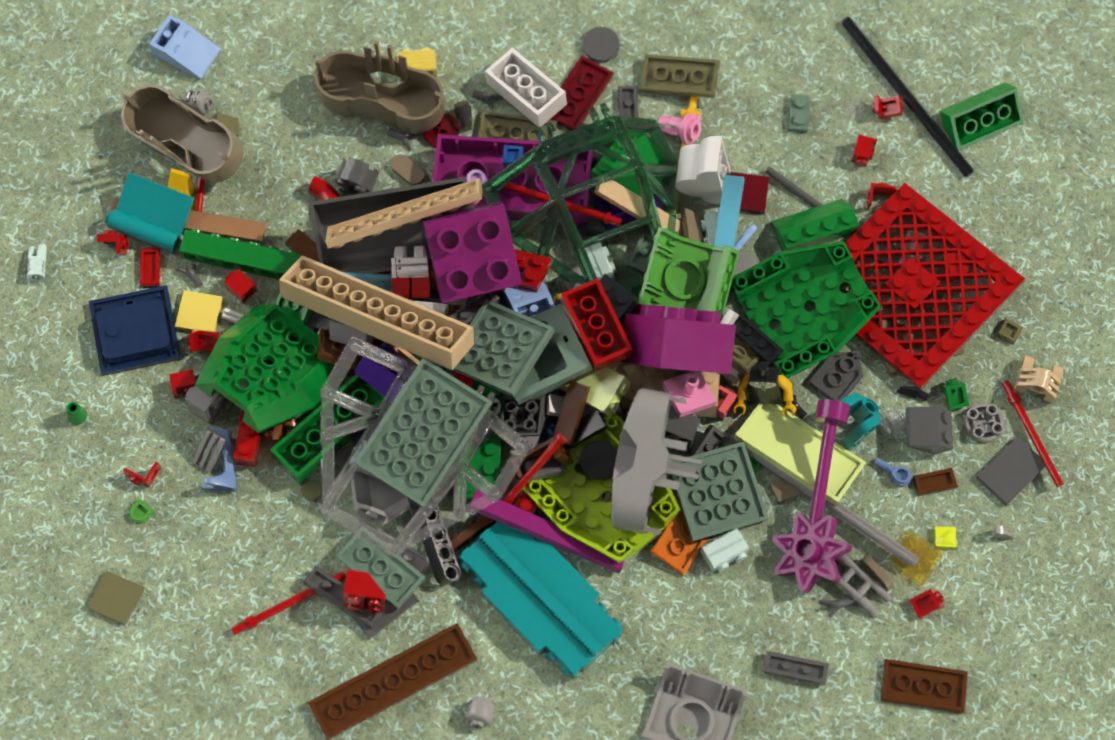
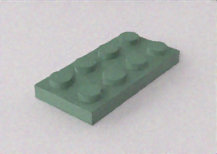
M364 525L336 555V558L350 570L368 572L385 593L386 600L398 610L426 580L424 575Z

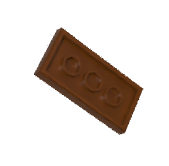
M884 659L880 701L964 714L968 671Z

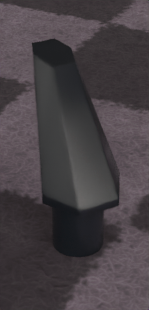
M916 386L900 387L896 391L897 393L914 398L919 397L924 401L929 396L928 393Z

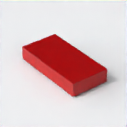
M160 248L140 249V287H160Z

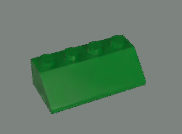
M1006 82L939 110L943 128L958 151L1024 122L1018 90Z
M843 199L770 221L781 251L832 242L853 235L860 226L853 208Z

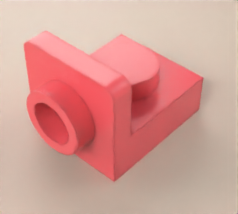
M720 385L718 395L722 398L718 403L717 417L724 420L736 402L737 394L730 387Z

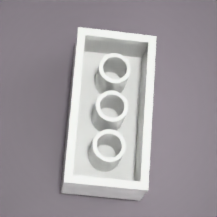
M513 48L485 70L487 84L539 128L567 105L566 92Z

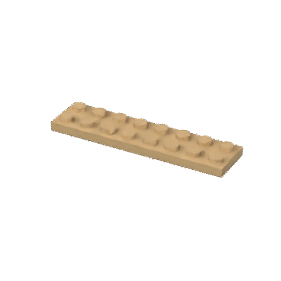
M480 178L329 226L325 240L328 249L332 247L340 248L350 241L359 242L369 235L377 236L388 229H399L403 224H415L428 216L433 218L447 210L455 211L460 206L466 204L474 205L482 199Z

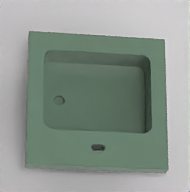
M558 304L531 317L554 327L555 333L516 393L515 399L518 405L528 400H534L569 383L570 380L572 381L574 378L593 370L562 304Z

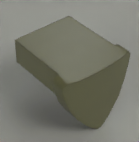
M216 112L212 119L218 120L239 136V118Z

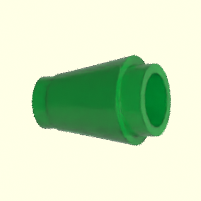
M70 402L67 405L68 421L74 425L82 424L87 418L86 409L76 402Z

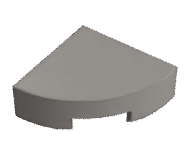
M996 526L992 530V538L1013 539L1012 530H1005L1004 526Z

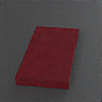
M581 55L560 87L566 92L567 105L549 120L557 121V124L576 133L578 123H584L614 76V72Z

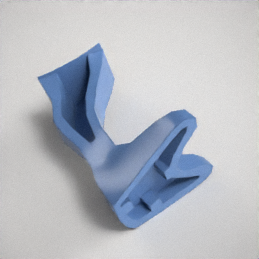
M211 426L210 429L226 439L220 452L223 462V473L218 476L204 478L201 489L235 492L236 479L233 463L235 446L232 442V431L228 429L219 430ZM216 439V442H215V444H214L215 448H216V445H217V443H218V441H219V440H217V439Z

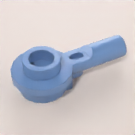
M878 457L875 459L873 464L891 474V479L895 485L906 486L910 483L912 474L909 469L899 466L893 467Z

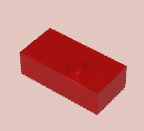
M599 278L561 293L560 302L594 372L632 356L633 349Z

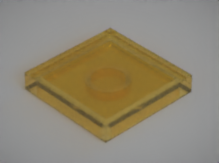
M909 530L900 545L918 556L919 561L914 567H911L893 555L887 565L923 587L944 554V551Z

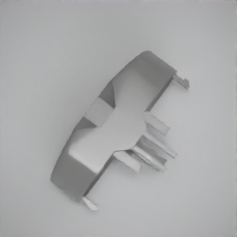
M645 388L639 389L636 393L622 429L613 473L612 526L615 529L644 534L646 531L658 536L662 530L646 527L654 486L678 490L680 482L666 479L667 474L699 479V475L696 474L697 467L670 462V459L702 464V460L672 455L666 449L668 447L686 451L687 442L664 438L671 401L686 404L687 400L685 397H671V393Z

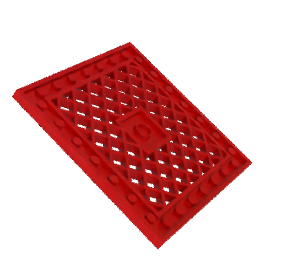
M906 183L845 242L853 256V263L860 258V264H855L857 270H861V277L864 282L876 283V289H869V291H873L881 306L891 307L892 314L881 315L880 309L878 315H874L855 336L920 390L1025 281L1023 276ZM902 218H912L913 224L903 225ZM897 219H899V225H892ZM916 219L919 220L922 224H916ZM903 230H913L914 237H904ZM917 230H927L928 236L918 237ZM886 231V238H879ZM889 231H899L900 237L890 238ZM931 231L934 232L937 236H931ZM918 242H928L929 249H919ZM932 242H942L943 248L933 249ZM876 243H887V251H877ZM900 243L901 250H891L890 244ZM904 243H914L915 250H905ZM946 243L949 244L952 248H946ZM873 244V251H866ZM958 252V261H948L947 253ZM961 252L965 255V258L967 260L961 259ZM943 254L944 261H934L933 255ZM915 255L916 261H915L914 259L910 258V259L906 262V261H905V256ZM919 255H929L930 262H920ZM877 256H888V263L878 264ZM891 256H901L902 263H892ZM863 257H874V264H864ZM948 264H959V273L949 274ZM962 264L972 266L973 273H963ZM930 267L931 273L928 272L925 268ZM934 267H944L945 274H935ZM976 267L980 269L982 273H977ZM875 269V276L865 277L864 270ZM878 269H888L889 276H879ZM892 269H899L894 275L892 274ZM977 278H987L988 285H978ZM949 279H959L960 286L950 287ZM963 279H973L974 286H964ZM939 280H945L946 287H938L941 283ZM879 282H886L884 285L886 289H880ZM848 285V290H841V292L848 293L851 287ZM974 291L975 299H965L964 292ZM978 291H986V292L979 298V292H978ZM946 292L947 300H937L936 293ZM950 292H960L961 299H951ZM890 294L891 302H881L880 295ZM931 294L933 295V300H926ZM894 295L900 298L901 301H895ZM966 304H973V305L966 311ZM937 305H947L948 312L938 313ZM951 305H962V312H952ZM895 306L905 307L906 314H896ZM923 306H933L934 313H924ZM918 307L920 308V313L910 314L909 308L913 311ZM938 318H949V325L939 326ZM953 318H960V319L953 325ZM882 319L892 320L893 327L882 328ZM896 319H907V327H897ZM910 319H920L921 326L911 327ZM924 319H935V326H925ZM872 321H879V327ZM936 331V339H926L925 332ZM939 331H947V332L940 338V332H939ZM908 332V340L897 339V333ZM911 332H922V339L912 340ZM886 333H893L894 339ZM907 345H908V347H909V352H908L905 348H903L902 346H907ZM912 345H923V353H913ZM926 345H934V346L927 352V347H926Z

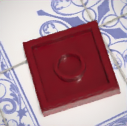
M731 172V176L745 178L740 211L765 214L769 177Z

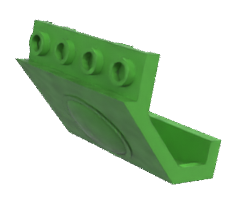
M658 227L657 233L654 236L652 252L649 255L647 271L644 273L643 286L638 295V304L721 312V322L739 251L730 246H724L723 248L676 235L666 228Z

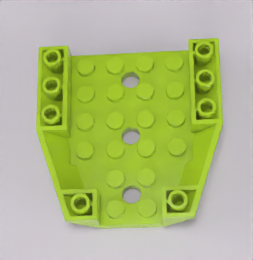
M613 413L611 417L607 415L603 417L607 426L605 430L569 451L574 463L568 466L565 465L567 468L565 474L528 482L523 490L562 532L620 563L637 554L656 536L646 531L644 534L615 529L612 526V501L605 502L602 500L604 494L611 493L612 495L613 477L605 481H595L588 478L584 473H577L574 470L577 465H580L581 451L587 444L593 441L602 440L609 442L618 451L625 422L616 413ZM654 486L646 527L663 531L680 511L670 488Z

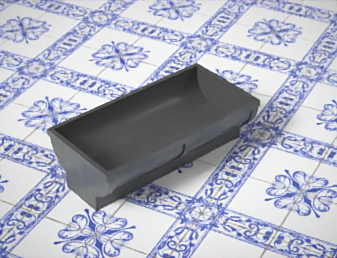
M467 177L309 202L319 263L341 272L377 273L392 270L391 258H394L396 246H407V257H414V246H425L427 256H430L422 220L415 224H403L401 228L396 230H385L377 236H366L359 242H347L340 248L332 247L328 249L325 242L327 229L335 224L468 182ZM466 204L460 206V208L455 211L474 207V205ZM447 210V211L441 212L440 215L446 214V213H450V212H455V211H449V210Z

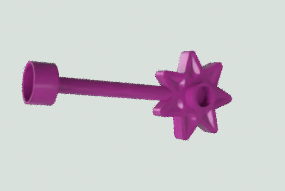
M818 400L815 420L824 423L810 517L808 519L806 515L797 512L794 518L793 533L774 535L772 538L773 542L785 553L774 568V573L781 577L796 574L799 590L804 593H810L819 576L835 583L839 582L840 575L835 560L852 550L850 544L834 539L837 519L831 515L823 518L837 426L847 425L850 410L849 404L835 400Z

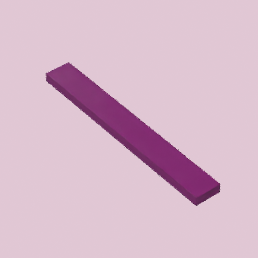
M477 489L473 493L469 505L470 510L618 574L621 572L624 561L619 563L562 532L554 523Z

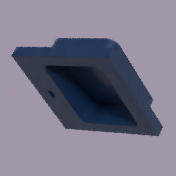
M167 285L89 301L102 376L181 360Z

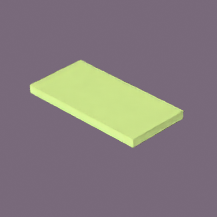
M759 403L733 439L739 443L744 441L746 448L814 491L822 433L795 415L792 416V413L788 411L787 416L784 417L782 414L783 408L778 404ZM835 441L825 500L836 506L866 462Z

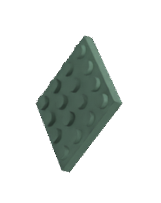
M486 299L470 323L474 331V345L453 371L514 397L555 333L554 327Z
M744 441L688 457L702 460L701 465L679 460L672 461L697 467L696 474L699 475V479H691L670 474L671 480L680 482L679 488L675 492L691 542L769 519Z

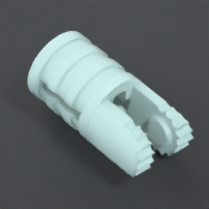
M40 244L38 250L35 246L29 247L27 279L31 281H43L45 279L46 244Z

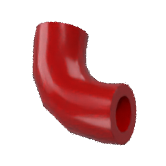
M313 177L308 190L309 195L315 196L319 200L340 197L332 184L320 177Z

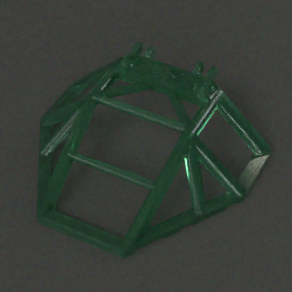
M602 103L600 105V110L604 116L602 120H600L597 110L592 107L589 108V113L594 123L557 136L553 124L549 123L546 127L551 139L546 140L542 128H536V135L540 143L482 184V194L487 204L501 202L496 191L531 166H535L550 200L514 225H512L506 212L513 244L521 248V251L551 258L552 264L550 269L556 272L559 277L568 283L583 285L597 279L585 248L646 224L649 225L654 244V236L657 233L658 227L662 228L653 192L666 206V213L669 214L667 230L675 232L679 190L675 187L678 162L656 119L611 116L607 104ZM628 131L649 133L664 164L644 163ZM619 139L626 155L601 145ZM591 150L627 164L619 169L564 189L578 154ZM567 159L557 184L548 165ZM635 171L646 216L582 241L564 198ZM655 177H669L668 192ZM547 217L539 247L521 236V234ZM559 219L580 267L582 276L549 254ZM646 271L617 283L629 292L641 288Z

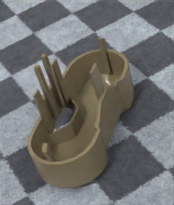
M375 41L376 55L373 56L371 48L364 46V55L351 51H336L326 55L321 60H316L315 65L317 67L314 78L317 93L322 104L333 113L345 117L358 114L395 124L400 132L410 134L427 132L433 129L443 118L445 101L440 81L431 73L408 67L406 57L399 55V61L395 59L392 45L388 44L387 46L388 57L381 55L379 42ZM371 73H388L398 76L404 82L395 86L375 82Z
M148 84L140 86L128 96L124 93L121 94V97L125 99L121 110V119L125 129L143 144L177 163L196 177L208 183H219L234 175L240 167L243 159L242 142L236 134L218 120H208L183 104L171 92L158 85ZM180 147L185 150L187 163L173 153L170 148Z

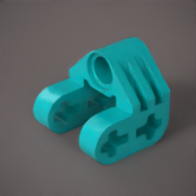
M853 393L840 401L850 405L849 412L859 424L843 441L849 450L861 443L881 423L878 405L873 400L858 393Z

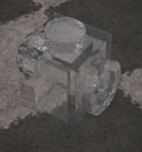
M899 405L881 415V423L878 426L885 437L893 440L897 437L902 439L907 436L906 412L904 413Z

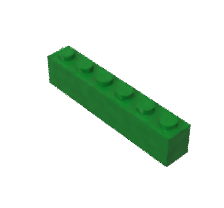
M196 229L191 231L185 230L179 249L182 259L233 270L239 269L242 272L274 279H280L301 257V254L293 250L282 251L274 246L264 247L256 242L245 243L237 238H222L214 233L208 235Z

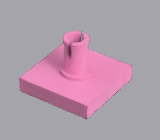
M691 371L662 382L661 386L666 393H671V397L680 398L681 396L687 400L686 404L671 401L679 418L716 405L717 400L700 371Z

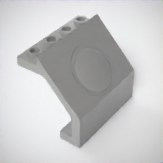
M667 662L641 740H731L748 690ZM688 724L694 727L698 732V737L696 739L683 737L677 731L678 725Z

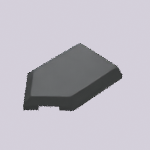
M859 350L838 352L827 358L807 383L828 400L841 401L850 394L863 378Z

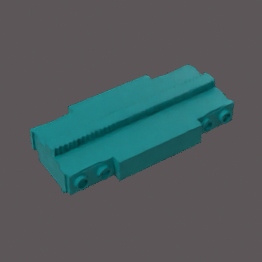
M495 523L490 529L485 530L475 543L461 552L459 556L460 567L467 574L470 572L475 577L474 581L480 588L485 587L482 591V597L538 655L546 650V656L553 663L556 661L561 666L560 670L566 677L569 678L571 676L573 679H576L577 674L581 671L584 672L612 644H616L623 633L622 624L617 618L614 617L612 619L607 614L608 610L602 603H596L599 600L600 594L551 544L540 539L536 541L535 537L503 523Z

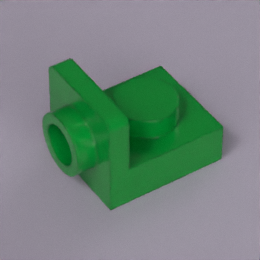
M957 378L946 380L945 384L940 385V388L945 393L948 410L969 406L965 382L957 381Z

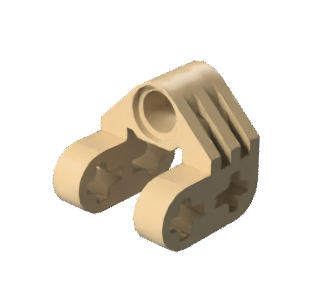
M1025 355L1019 369L1014 390L1024 393L1026 389H1029L1030 391L1044 394L1042 400L1053 403L1057 396L1064 368L1053 365L1051 371L1045 368H1033L1035 358Z

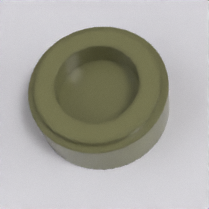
M308 480L302 485L301 493L307 501H316L322 495V488L319 482Z

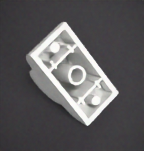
M722 136L706 137L700 144H690L680 149L675 184L679 192L689 196L701 197L709 204L720 205L724 175H730L731 172Z

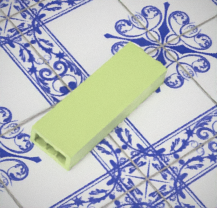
M608 367L596 372L591 370L572 380L589 386L590 390L585 404L609 417L618 410L619 402L623 395H626L629 391L631 383L625 376ZM569 383L559 387L558 389L566 393Z

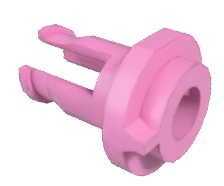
M688 113L684 118L662 115L658 123L666 124L664 129H660L659 133H668L671 136L680 137L684 144L690 145L700 135L701 116Z

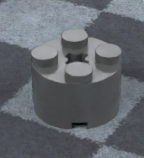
M343 158L334 181L339 185L338 190L343 193H349V191L357 194L372 192L379 171L376 168L374 170L369 169L370 164L361 160L349 158L346 161Z

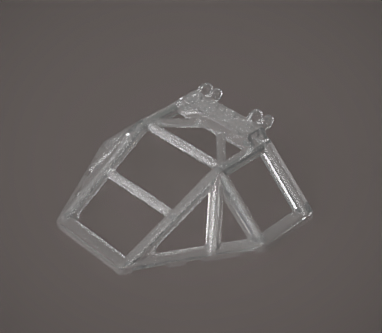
M352 336L320 391L322 399V514L393 557L500 500L532 444L497 415L488 410L426 507L421 506L394 541L336 506L357 468L360 467L365 470L354 461L417 366ZM357 354L399 372L378 408L337 390ZM435 363L437 367H442L441 365ZM480 385L476 392L482 395L484 387ZM491 392L488 394L487 399L493 401L496 394ZM333 403L362 416L334 425ZM366 428L337 479L334 480V438ZM489 429H492L515 448L494 485L469 465ZM468 480L484 496L466 505V485ZM454 485L453 512L420 529Z

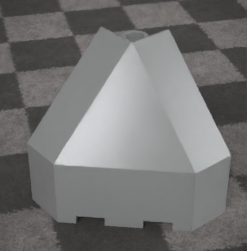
M359 440L357 446L364 447L367 442ZM349 467L357 516L384 525L411 509L407 496L384 481Z

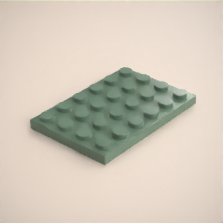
M422 358L354 462L425 508L493 402L425 358Z

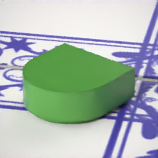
M140 498L131 506L129 511L131 519L139 524L148 521L155 513Z

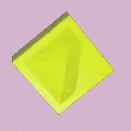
M935 526V548L955 549L956 527Z

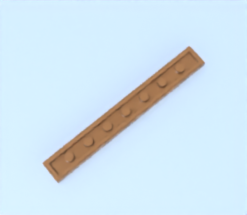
M114 198L111 212L117 208L120 198ZM190 210L184 230L191 231L196 229L204 234L214 233L222 237L263 243L267 223Z

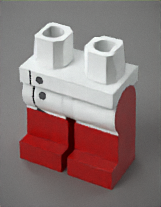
M396 246L394 258H391V293L403 298L432 297L430 256H427L426 247L414 246V257H407V246Z

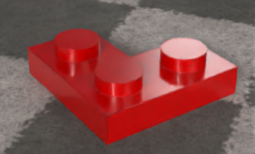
M514 249L519 271L523 272L521 276L522 285H519V288L538 292L552 264L551 258Z

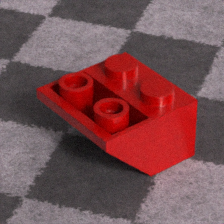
M347 569L343 591V606L354 611L360 608L366 609L370 613L384 612L386 595L368 572Z

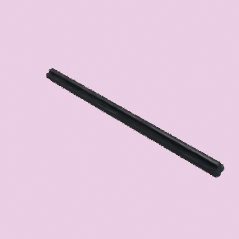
M849 16L842 20L843 27L897 94L900 95L964 177L970 176L974 171L971 165Z

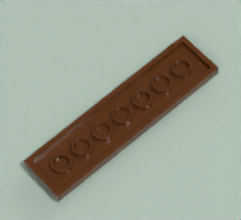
M456 623L309 701L308 704L327 740H330L476 662L477 657L459 624Z

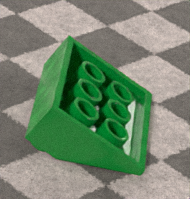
M627 126L591 171L590 189L595 190L599 176L605 175L646 201H649L676 166L677 162L645 133Z

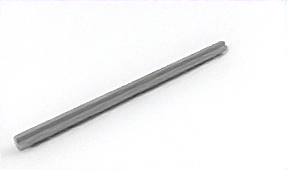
M734 432L729 439L732 444L739 443L733 439L737 432ZM746 448L748 455L813 498L812 490ZM825 500L824 507L909 566L914 567L917 564L919 557L841 503L838 502L835 506Z

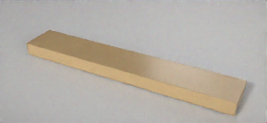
M599 176L594 192L596 195L655 230H658V227L666 228L671 232H678L679 236L684 237L680 220L607 176Z

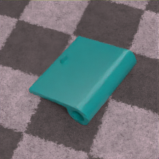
M129 172L117 208L112 212H108L105 223H107V227L174 253L180 242L195 198Z

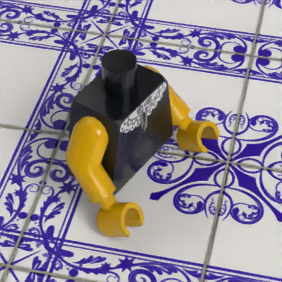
M759 362L757 367H751L750 373L745 374L739 382L737 391L738 402L734 406V413H736L737 407L743 408L742 415L745 413L746 404L744 400H746L747 403L784 404L786 401V406L782 410L783 416H787V409L791 410L792 416L795 414L796 407L792 404V401H794L792 383L782 375L779 368L769 367L767 362Z

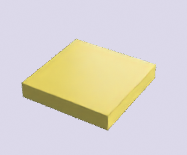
M184 290L175 328L185 331H194L196 329L216 331L223 297Z

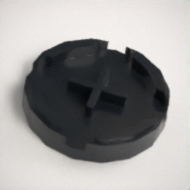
M602 440L587 444L581 451L579 458L580 468L584 475L595 481H605L613 477L618 452L616 447Z

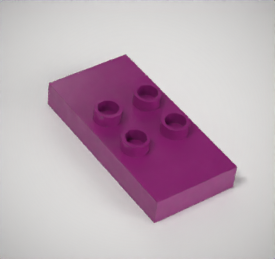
M438 134L432 182L466 177L472 170H481L488 179L489 186L482 188V199L474 204V207L500 201L505 206L508 220L579 225L587 223L588 216L498 187L497 184L499 179L588 208L593 145ZM504 145L523 146L522 167L502 166Z

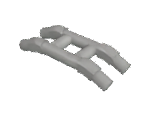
M843 555L837 561L848 569L840 577V581L835 584L856 600L873 618L876 617L879 611L863 595L871 587L886 603L892 599V596L878 581H875L849 557ZM854 574L864 581L857 591L847 583Z

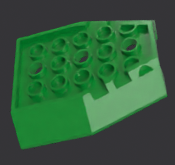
M844 241L779 252L733 276L731 283L748 319L784 350L773 365L779 368L782 375L787 379L838 353L881 309V305L873 291H869L853 263V256ZM847 284L851 287V290L848 293H842L839 290L840 286ZM807 303H813L816 307L813 311L809 312L804 309V306ZM772 321L780 323V327L777 330H772L769 327Z
M262 304L252 308L218 338L195 386L209 397H212L217 391L245 411L243 422L259 433L312 410L349 375V371L345 367L317 359L318 334L277 304ZM289 338H296L298 342H292ZM270 360L273 362V364L268 365L265 364L263 361ZM239 383H240V384H241V383H244V384H246L248 387H247V388H241V387L238 386V384H239Z

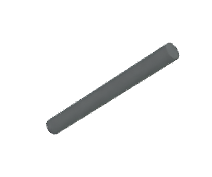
M769 166L765 173L812 207L823 205Z

